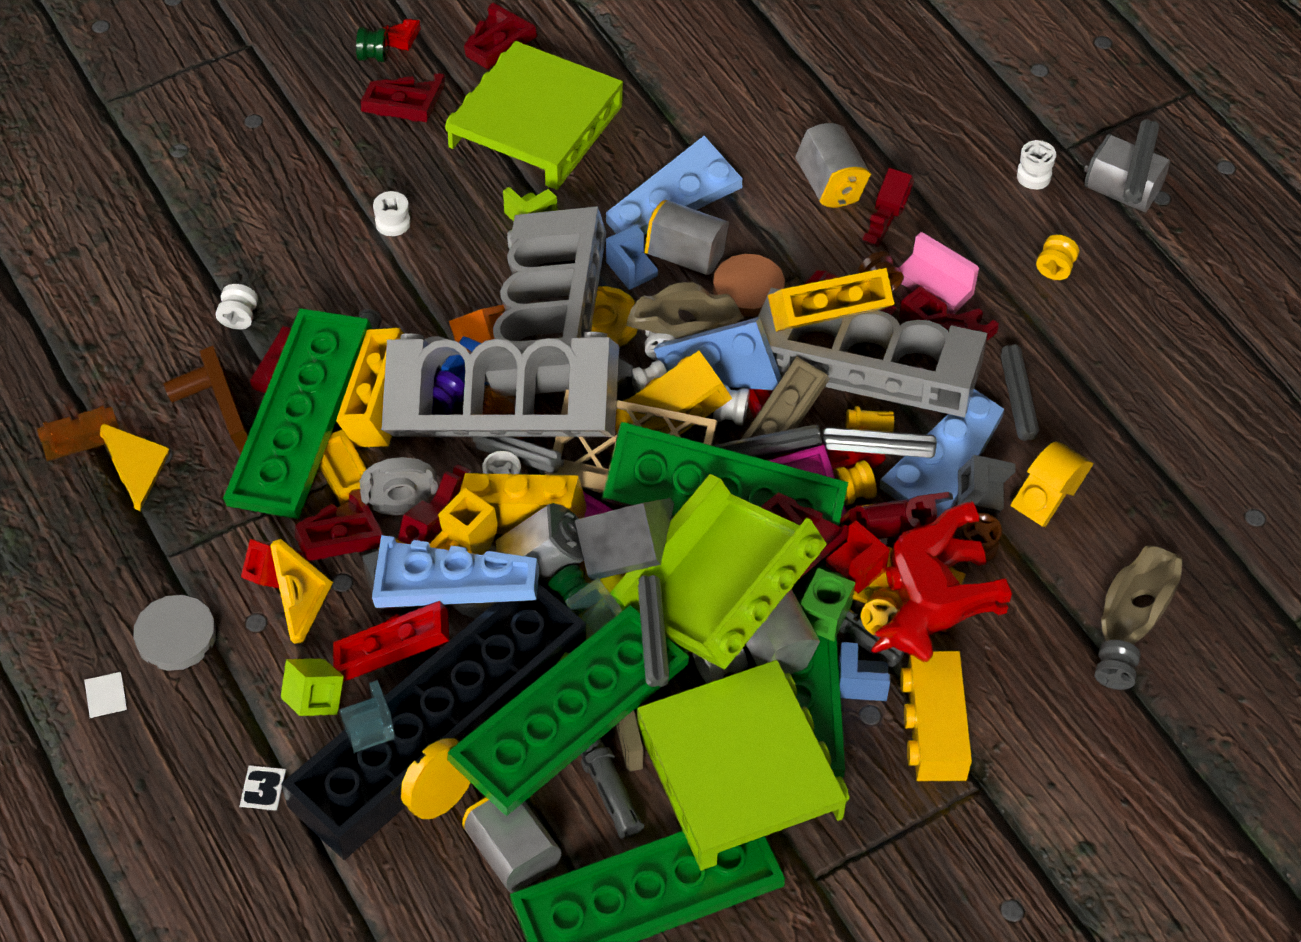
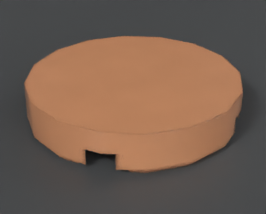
M756 254L736 255L722 262L714 272L713 293L714 295L729 294L734 299L743 316L755 317L759 316L771 287L784 289L785 278L781 268L766 257Z

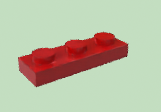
M438 601L333 642V667L344 676L343 682L449 642L448 609L441 601Z

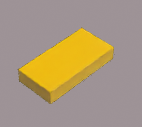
M341 429L331 433L319 466L341 506L349 501V493L360 489L359 481L363 472L367 469L345 432Z

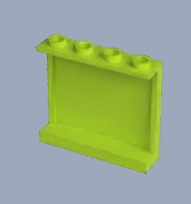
M515 41L506 52L501 53L495 66L490 72L487 71L483 75L480 84L474 91L466 95L459 109L449 115L445 125V130L448 132V148L454 149L462 138L468 139L544 169L545 186L558 190L621 109L623 81Z
M709 474L670 521L661 565L627 572L609 595L622 611L631 605L640 613L638 580L644 575L658 576L661 581L666 637L725 670L827 544L811 519L806 518L801 525L791 522L731 494L720 478Z
M778 660L637 708V725L640 736L701 871L717 865L719 852L832 811L837 821L842 820L844 817L846 801H849L847 786L842 777H835L830 767L831 756L823 741H817L813 733L814 723L807 707H800L795 697L797 696L795 682L790 673L784 674Z

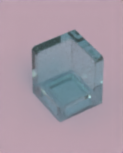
M599 578L565 601L567 607L586 623L587 639L622 612L619 604Z
M378 680L369 683L371 699L340 709L341 719L354 753L395 739L391 713Z

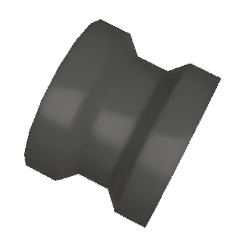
M1105 641L1101 644L1099 651L1101 662L1096 666L1094 674L1096 680L1100 684L1112 689L1124 690L1131 688L1136 681L1137 674L1134 668L1139 664L1140 650L1135 645L1126 641Z

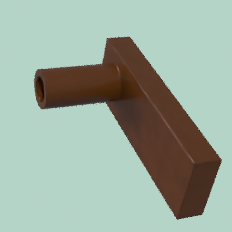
M212 345L199 351L204 366L163 382V385L172 403L212 387L229 435L241 455L249 431L226 369Z

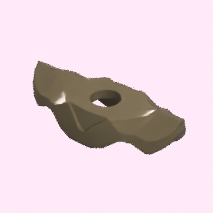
M682 282L670 285L656 295L642 296L631 308L627 319V326L682 338L742 322L745 318L729 294H709L699 284ZM685 310L690 312L696 321L685 323L679 317L678 311Z
M1154 545L1145 546L1136 560L1129 566L1124 567L1116 575L1108 589L1104 612L1101 617L1102 631L1106 641L1122 640L1135 645L1156 625L1169 606L1180 582L1182 570L1181 556ZM1140 595H1150L1155 598L1154 602L1148 607L1140 608L1132 604L1133 600Z

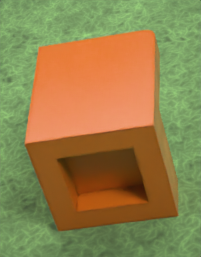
M498 305L480 309L450 320L449 323L455 341L459 343L463 336L479 343L495 339L493 327L496 320L505 312L504 306Z

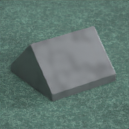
M671 498L645 502L575 520L588 577L593 581L661 565L674 506Z

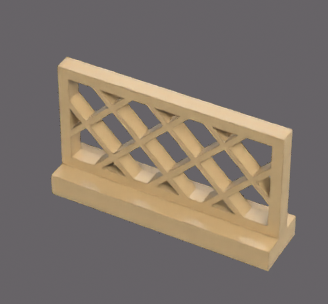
M567 389L561 415H568L569 390ZM621 400L616 401V410L627 411L634 422L632 425L642 427L641 425L654 417L664 418L672 430L667 434L681 437L679 433L692 424L707 427L703 444L713 445L717 420ZM633 412L645 414L646 416L637 420ZM670 420L684 423L675 428ZM617 434L594 450L591 449L584 437H578L588 453L575 462L564 460L563 467H559L558 472L555 474L545 472V475L579 476L582 489L603 493L609 469L603 468L596 455L614 444ZM556 437L553 450L560 452L562 456L564 444L574 437ZM592 458L596 466L583 463Z

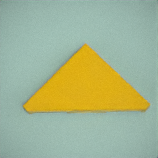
M102 424L100 435L109 449L121 481L125 484L134 503V508L140 511L169 456V448Z
M278 539L273 541L270 547L290 640L297 644L304 642L333 582L286 542Z

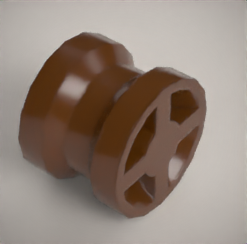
M880 251L871 254L861 263L858 273L887 268L893 293L904 280L903 273L898 267L893 266V259L887 252Z
M978 513L979 521L963 525L960 539L976 541L974 538H977V540L983 541L981 543L986 561H990L998 552L1002 527L995 517L985 513Z

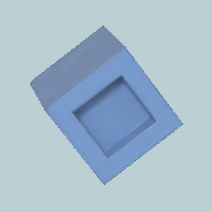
M637 224L606 238V263L628 290L658 276L657 267L644 253V233Z
M842 642L838 663L840 698L887 701L890 687L888 664L883 661L858 660V643Z

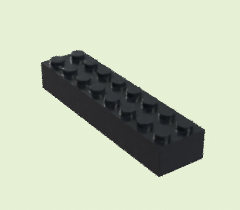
M539 583L536 600L495 602L284 780L281 785L287 807L342 860H346L406 807L401 799L402 781L413 761L415 760L419 763L426 756L422 751L428 745L446 738H455L459 742L462 741L554 667L565 652L570 654L585 642L586 623Z

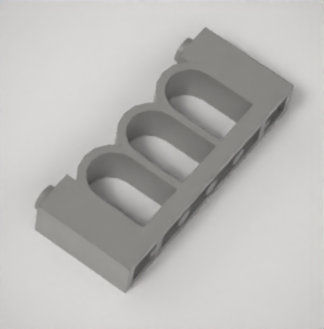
M598 206L515 215L513 228L507 234L509 247L507 258L512 275L503 283L500 290L505 312L494 324L493 335L495 339L507 340L524 352L528 346L537 341H519L528 336L563 332V337L552 339L561 340L571 347V338H584L585 332H591L606 238V230ZM575 260V263L536 267L544 263ZM569 296V300L528 303L540 298ZM513 355L499 356L487 367L485 382H489L495 397L516 395L517 362ZM551 355L543 360L536 374L535 394L569 390L570 365L566 355Z
M771 287L768 295L781 289ZM767 295L758 317L761 319L782 378L795 358L799 357L829 376L830 380L825 387L965 418L982 366L987 333L952 325L948 332L940 324L927 320L907 321L900 325L897 319L880 310L776 332ZM809 332H824L836 338L832 349L797 342L800 336ZM869 342L878 344L887 351L884 359L880 360L848 353L847 350L857 343ZM922 353L933 357L938 361L936 370L931 371L897 362L906 354Z
M585 332L584 338H571V347L561 340L546 338L537 340L523 352L507 340L492 339L484 341L471 352L457 341L443 339L430 344L423 339L422 335L401 334L400 339L387 340L381 430L394 437H615L619 345L607 337L606 333ZM461 355L465 362L463 415H432L436 368L447 357ZM513 355L517 362L515 415H483L484 382L487 367L499 356ZM551 355H566L570 365L568 415H534L538 367L543 360Z

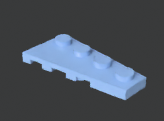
M703 136L606 212V223L616 234L637 224L645 235L647 234L649 220L652 216L651 212L663 200H669L697 210L741 189L743 178L710 141Z
M974 389L965 418L948 414L927 434L936 437L935 456L932 458L904 456L881 478L879 488L897 501L920 495L943 492L952 493V500L936 504L938 518L945 510L954 506L958 499V470L973 455L980 456L984 452L1003 417L1004 408Z
M381 535L372 600L375 608L425 606L438 601L445 605L536 600L539 565L537 558L493 551H486L483 555L472 554L465 547L451 545L449 550L431 548L429 542L413 540L411 544L396 542L395 537Z

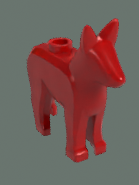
M973 501L945 510L930 524L903 532L894 543L890 554L891 566L886 568V578L892 591H899L903 605L896 612L890 623L885 624L875 632L874 635L880 638L872 647L871 651L873 653L895 647L922 662H928L933 656L930 634L951 628L976 614L994 612L997 615L1007 613L1008 605L1006 603L1010 602L1012 593L1006 578L985 583L961 585L949 570L950 567L962 561H971L977 566L986 565V556L980 541L953 538L958 527L979 521V514Z

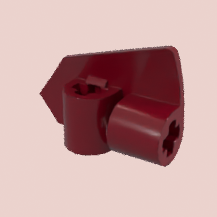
M950 492L920 495L906 500L859 505L850 509L840 519L839 527H842L844 524L849 526L854 521H858L878 539L895 537L896 535L901 536L905 531L934 522L937 519L936 504L952 500L953 495Z

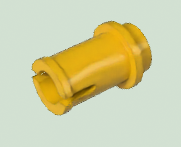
M855 406L854 410L848 409L846 412L845 428L893 432L894 412L861 410L859 406Z

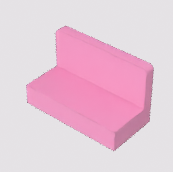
M920 232L915 238L913 254L899 267L904 275L902 285L912 291L920 286L946 303L947 313L955 314L974 295L979 267L923 232Z

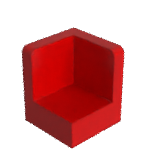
M854 521L849 525L847 542L826 558L825 565L832 572L840 573L848 580L856 582L854 591L859 594L886 572L890 549L858 521Z
M250 539L241 578L258 585L279 588L270 547L272 543ZM293 548L302 557H304L301 550Z

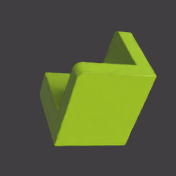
M510 187L503 190L504 213L513 221L515 215L558 211L557 196L549 189L537 196L531 192L522 198Z
M286 659L281 698L299 716L338 715L344 676L325 659Z

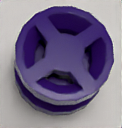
M442 370L434 376L432 413L434 415H452L455 411V404L464 400L465 384L456 375Z

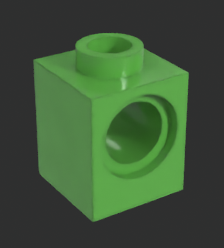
M820 568L817 569L800 605L815 633L834 641L852 605L856 582L848 580L840 573L828 572ZM821 600H830L834 603H825Z

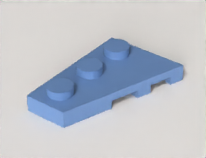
M760 317L660 343L654 348L657 359L664 364L667 372L676 367L681 359L691 356L700 350L722 383L732 388L774 390L782 379Z

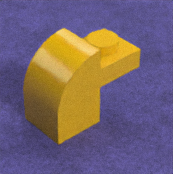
M1057 441L1051 443L1039 454L1027 472L1030 475L1010 506L1039 525L1046 527L1066 494L1074 496L1094 463L1063 443Z
M464 487L438 514L442 531L429 545L431 548L449 550L451 545L465 547L469 553L483 555L490 549L497 532L498 523L495 508Z

